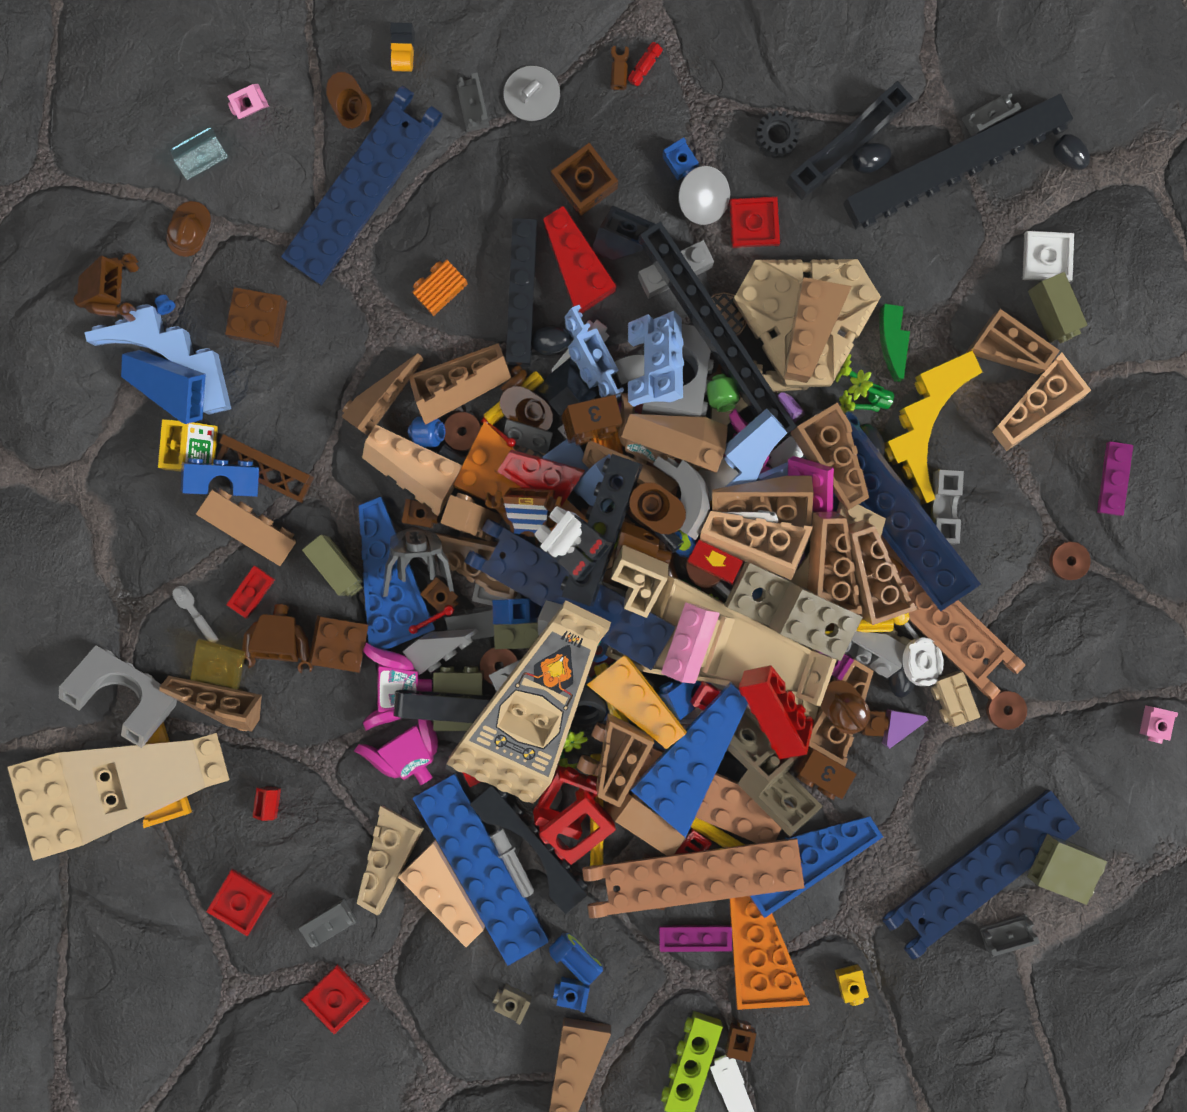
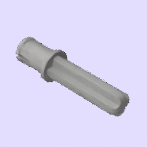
M503 828L496 830L489 837L500 854L498 858H502L522 897H528L533 894L534 888L514 852L516 848L511 846Z

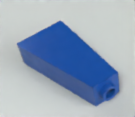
M141 350L122 354L121 377L180 422L189 424L203 420L205 373Z

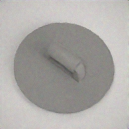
M526 66L516 70L508 78L504 87V100L507 108L513 115L526 121H537L549 116L557 107L560 99V87L557 79L550 71L539 66Z
M701 166L690 171L680 185L678 196L680 208L685 217L693 223L707 225L717 221L725 213L730 201V188L726 177L718 169L710 166Z

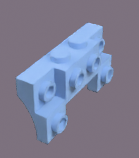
M580 305L574 306L564 316L566 330L574 339L568 346L570 357L576 362L580 369V376L587 383L589 389L598 385L601 398L615 395L617 402L621 401V393L624 389L623 387L617 389L612 379L619 370L597 328L587 332L590 324H583L581 320L583 315L581 312H578L581 307Z
M672 311L655 319L650 315H645L629 322L628 342L633 347L644 343V376L628 382V402L632 406L648 402L671 403L683 398L684 360L682 357V346L684 341L682 338V318L675 311Z

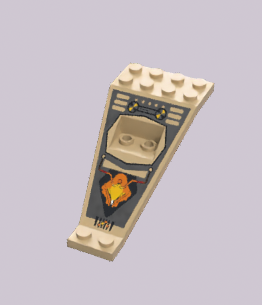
M565 600L556 615L465 733L449 756L447 765L453 767L458 772H464L475 777L480 782L491 784L502 792L515 795L524 802L534 804L552 782L598 643L609 630L611 622Z

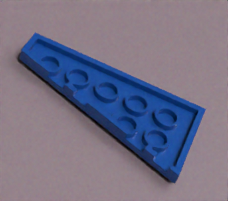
M382 497L359 505L368 643L376 648L387 650L431 632L436 627L434 622H431L418 629L416 634L409 632L411 625H418L431 617L425 600L420 595V588L409 563L405 568L406 582H402L398 578L396 560L392 569L388 596L383 597L384 572L389 558L391 536L397 533Z
M732 682L685 729L686 735L672 744L631 787V791L685 838L748 705L745 697L740 694L739 688Z
M866 816L785 838H797L805 888L752 895L750 898L761 915L766 918L883 838V835L872 818Z

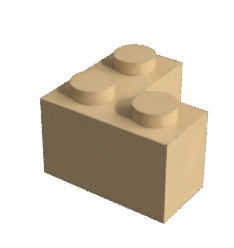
M623 545L613 563L611 579L629 586L625 593L624 609L647 618L668 579V564Z

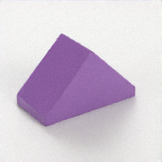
M887 709L886 716H888L889 725L888 730L884 731L882 743L890 749L928 721L927 717L921 714Z

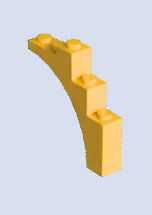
M973 351L915 377L917 381L915 382V387L918 393L923 395L925 399L899 411L901 414L899 420L903 428H907L909 432L884 443L885 458L888 462H892L893 465L900 462L903 463L902 472L907 480L910 479L914 487L912 490L918 495L921 505L935 500L927 467L928 442L933 424L950 396L965 382L982 373Z

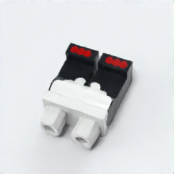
M555 507L549 517L557 523L556 527L551 531L546 525H542L536 531L535 536L542 543L540 547L559 562L574 579L583 581L597 564L594 560L599 561L613 543L581 519L576 513Z

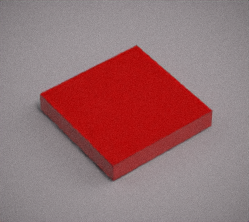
M778 197L730 199L732 248L780 245Z
M232 869L206 912L248 936L271 899L273 892Z
M337 964L301 1000L335 1034L369 1002L370 998Z

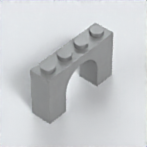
M682 324V338L684 341L682 357L694 369L695 378L683 386V398L671 403H643L642 415L689 417L706 415L708 402L703 400L704 395H707V384L710 382L707 380V374H712L714 360L710 359V353L712 352L695 326Z
M95 645L59 686V699L80 711L92 695L104 686L119 684L132 689L137 694L140 703L123 723L121 736L142 748L175 708L177 700L160 692L159 689L162 684L155 681L151 675L143 674L135 669L131 663L122 661L115 657L111 651Z

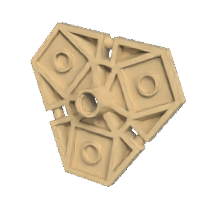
M858 259L811 260L810 262H802V260H755L733 301L756 339L761 338L763 341L762 349L785 387H830L854 346L852 342L855 338L859 337L881 296ZM803 272H810L811 279L852 286L814 372L807 383L783 379L798 290L803 279ZM839 329L846 332L845 337L837 334ZM775 330L778 336L772 339L769 332Z

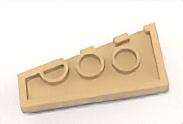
M380 806L378 823L375 826L374 839L367 859L368 864L363 875L357 900L358 905L375 915L381 913L424 829L385 806Z

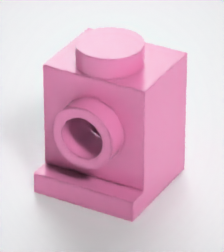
M252 84L228 96L230 100L228 106L234 116L237 115L238 119L245 118L269 107L259 84ZM247 97L250 99L252 103L250 107L245 105V99Z
M1145 706L1139 734L1147 735L1148 741L1162 744L1163 739L1170 741L1174 720L1178 713Z

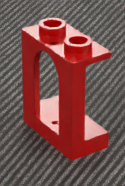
M558 765L551 784L543 792L533 810L535 825L543 827L561 813L549 807L563 782L587 790L595 799L597 796V777L581 774L572 767L565 768ZM587 813L582 814L563 829L560 834L579 840L583 833L581 823Z
M581 788L575 792L577 800L545 826H539L540 832L538 833L545 844L550 843L554 847L555 853L561 860L566 859L571 865L616 830L613 818L587 790ZM586 812L600 827L576 846L569 848L557 835Z

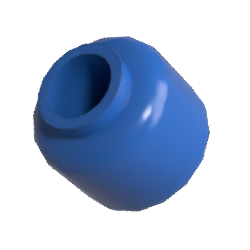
M419 416L409 425L408 436L412 439V442L422 447H437L445 438V426L438 418L425 425L422 416Z

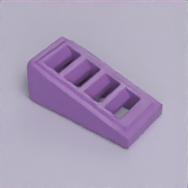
M781 392L778 395L779 401L794 423L805 415L803 409L791 395L785 392Z

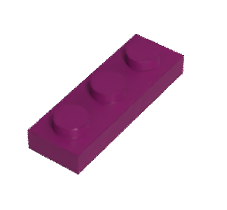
M1117 442L1106 443L1097 513L1124 516L1133 445Z
M659 925V951H732V926Z

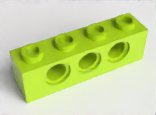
M693 1011L691 1018L687 1017L684 1025L686 1035L684 1041L680 1040L678 1043L676 1055L679 1056L676 1064L672 1063L668 1078H671L669 1086L664 1087L661 1095L664 1111L695 1112L723 1028L721 1020ZM696 1037L705 1039L701 1045L692 1044V1040ZM688 1060L697 1062L693 1068H686L684 1064ZM681 1083L689 1085L686 1091L676 1089Z

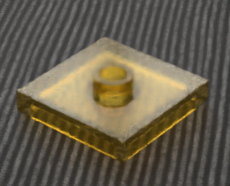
M199 639L196 642L190 680L239 690L246 652Z

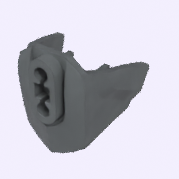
M410 527L391 536L389 558L384 572L383 597L388 596L392 569L396 560L398 578L402 582H406L405 568L414 557H421L427 563L430 580H434L436 576L435 554L441 576L447 581L449 591H454L449 560L443 552L441 540L436 533Z

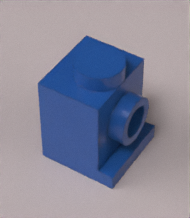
M685 138L680 139L663 151V159L677 181L683 177L685 178L690 171L698 167L699 162L688 147ZM684 156L687 161L680 162L678 158Z
M561 977L560 984H555L553 998L557 999L556 1006L580 1010V1012L585 1013L590 985H585L580 980ZM571 992L574 993L575 998H567L566 995Z

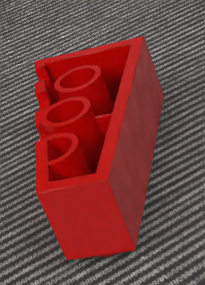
M564 206L543 219L544 227L572 306L580 305L581 308L578 312L584 313L616 292V285Z
M772 665L745 670L739 683L740 694L747 700L750 711L756 716L761 731L765 732L769 739L772 750H775L779 759L807 755L814 719L811 716H805L806 709L802 704L797 705L795 703V695L792 691H786L785 682Z

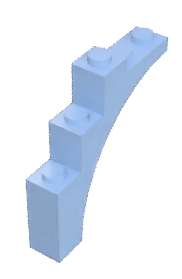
M149 304L137 306V311L129 312L136 318L134 321L129 322L123 319L116 321L113 326L98 325L92 327V331L85 332L86 341L94 346L111 343L133 344L160 353L174 363L205 373L203 412L210 415L231 409L219 354L206 348L197 350L194 355L189 332L179 326L167 328L166 332H164L161 315L158 314L155 307Z
M767 408L726 444L724 460L739 474L725 487L755 482L768 455L775 445L787 434L782 424Z

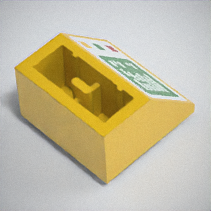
M162 420L158 468L182 471V462H188V458H201L203 463H213L216 454L218 427L193 422L184 424L175 420Z

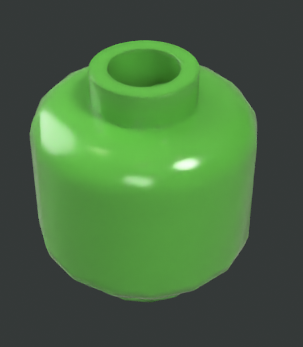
M719 374L714 376L712 381L707 384V397L713 409H717L718 412H727L736 407L740 396L738 388L731 377Z

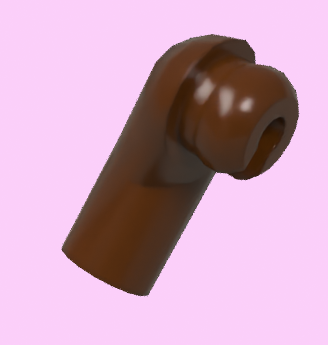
M520 366L513 367L510 371L512 378L501 387V390L504 392L510 387L522 386L527 377L526 370H522Z

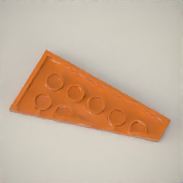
M485 421L453 484V487L483 501H486L488 492L490 495L495 496L496 492L500 491L502 493L501 498H503L509 488H522L497 472L508 453L514 449L508 447L506 441ZM566 499L561 508L576 513L588 523V520L585 519L586 517ZM557 523L555 524L554 527L549 528V529L552 531V530L556 527Z
M750 896L730 898L737 1010L810 1005L773 914L764 918Z

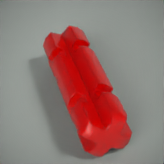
M652 42L647 48L648 52L642 55L634 67L635 71L632 70L629 74L628 81L632 85L639 86L644 79L643 76L648 74L656 62L655 58L661 55L663 49L658 43Z

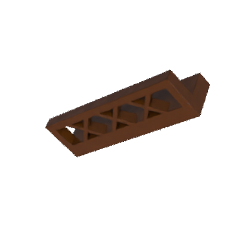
M223 434L219 442L223 446L217 459H224L228 449L231 448L237 451L240 461L256 460L261 468L259 475L263 474L264 479L259 477V483L294 500L303 502L314 479L313 476ZM242 454L248 456V458L243 459ZM263 464L269 466L270 468L265 469ZM277 470L280 472L283 481L272 484L269 482L266 473ZM285 474L292 478L286 479ZM298 480L305 483L299 496L291 493L288 486L289 482ZM284 484L285 489H283V488H281V487H279V486Z

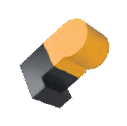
M391 22L392 71L412 72L415 39L413 24Z

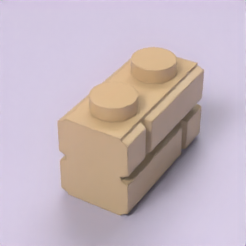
M955 671L937 678L938 681L931 687V692L934 699L940 701L942 709L939 710V713L944 723L948 722L949 726L956 727L980 718L963 671Z

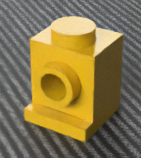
M856 964L835 970L844 1002H849L851 1006L864 1003V998L869 996L860 966ZM852 985L858 986V989L850 991Z

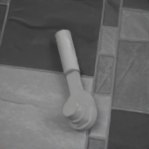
M177 586L173 590L172 596L178 606L189 611L194 618V622L210 645L217 642L219 639L203 616L194 607V597L189 589L185 586Z

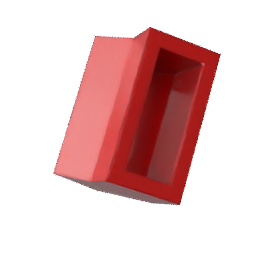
M268 786L256 788L252 818L261 821L275 820L277 818L281 788Z

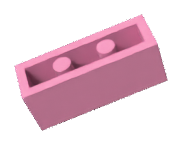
M685 603L661 674L680 682L696 683L720 613L697 604Z

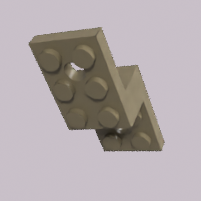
M748 561L745 562L724 606L771 627L780 635L839 661L842 660L863 618L857 613L830 602L810 590ZM756 588H762L761 597L753 599V591ZM834 623L833 632L825 634L826 626Z
M746 707L727 748L748 769L738 785L791 837L822 808V805L788 772L798 756L779 759L775 750H772L765 732L761 731L756 716ZM742 734H748L752 741L744 739ZM784 800L791 801L794 808L788 807Z

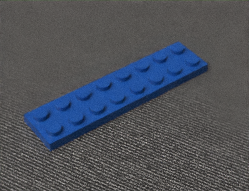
M454 773L414 796L415 804L507 966L547 944L550 939L526 897L523 898L502 858H498L500 854L489 837L490 834L480 816L470 806L471 800L456 774Z

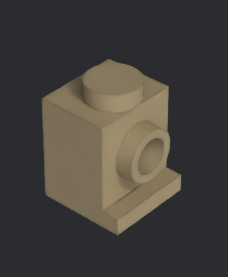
M505 984L503 990L498 989L492 1003L496 1004L494 1011L516 1021L520 1025L531 1003L532 996ZM511 1001L515 1004L514 1008H511L507 1006L506 1003Z

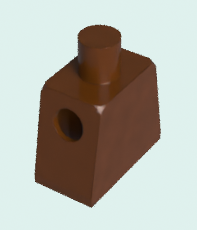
M623 521L613 563L624 545L663 561L669 566L672 552L659 549V538L653 532Z

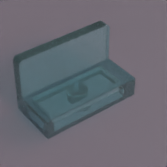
M212 127L170 150L175 163L187 180L228 158Z

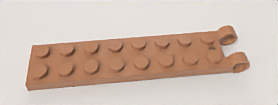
M881 534V539L888 554L903 565L898 576L905 585L908 596L917 608V610L909 612L908 621L926 638L933 640L934 642L932 643L940 648L941 652L960 671H963L986 697L993 700L1000 693V690L987 676L1001 661L1009 670L1018 674L1025 667L1023 661L1006 647L959 600L940 611ZM984 658L989 660L987 665L983 664Z
M596 723L591 735L603 742L606 725ZM652 746L632 786L665 752L664 750ZM581 755L576 767L585 774L598 776L600 762L592 757ZM716 773L695 817L755 843L776 841L781 827L738 785L739 782ZM784 802L788 807L792 808L791 804Z
M797 838L582 868L584 881L606 879L608 901L588 904L589 918H600L612 914L805 888ZM615 885H618L620 887V891L615 892L613 890V887Z

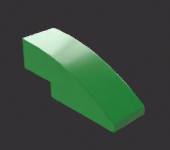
M884 304L880 308L879 317L882 352L894 382H900L904 379L910 331L901 330L904 306Z

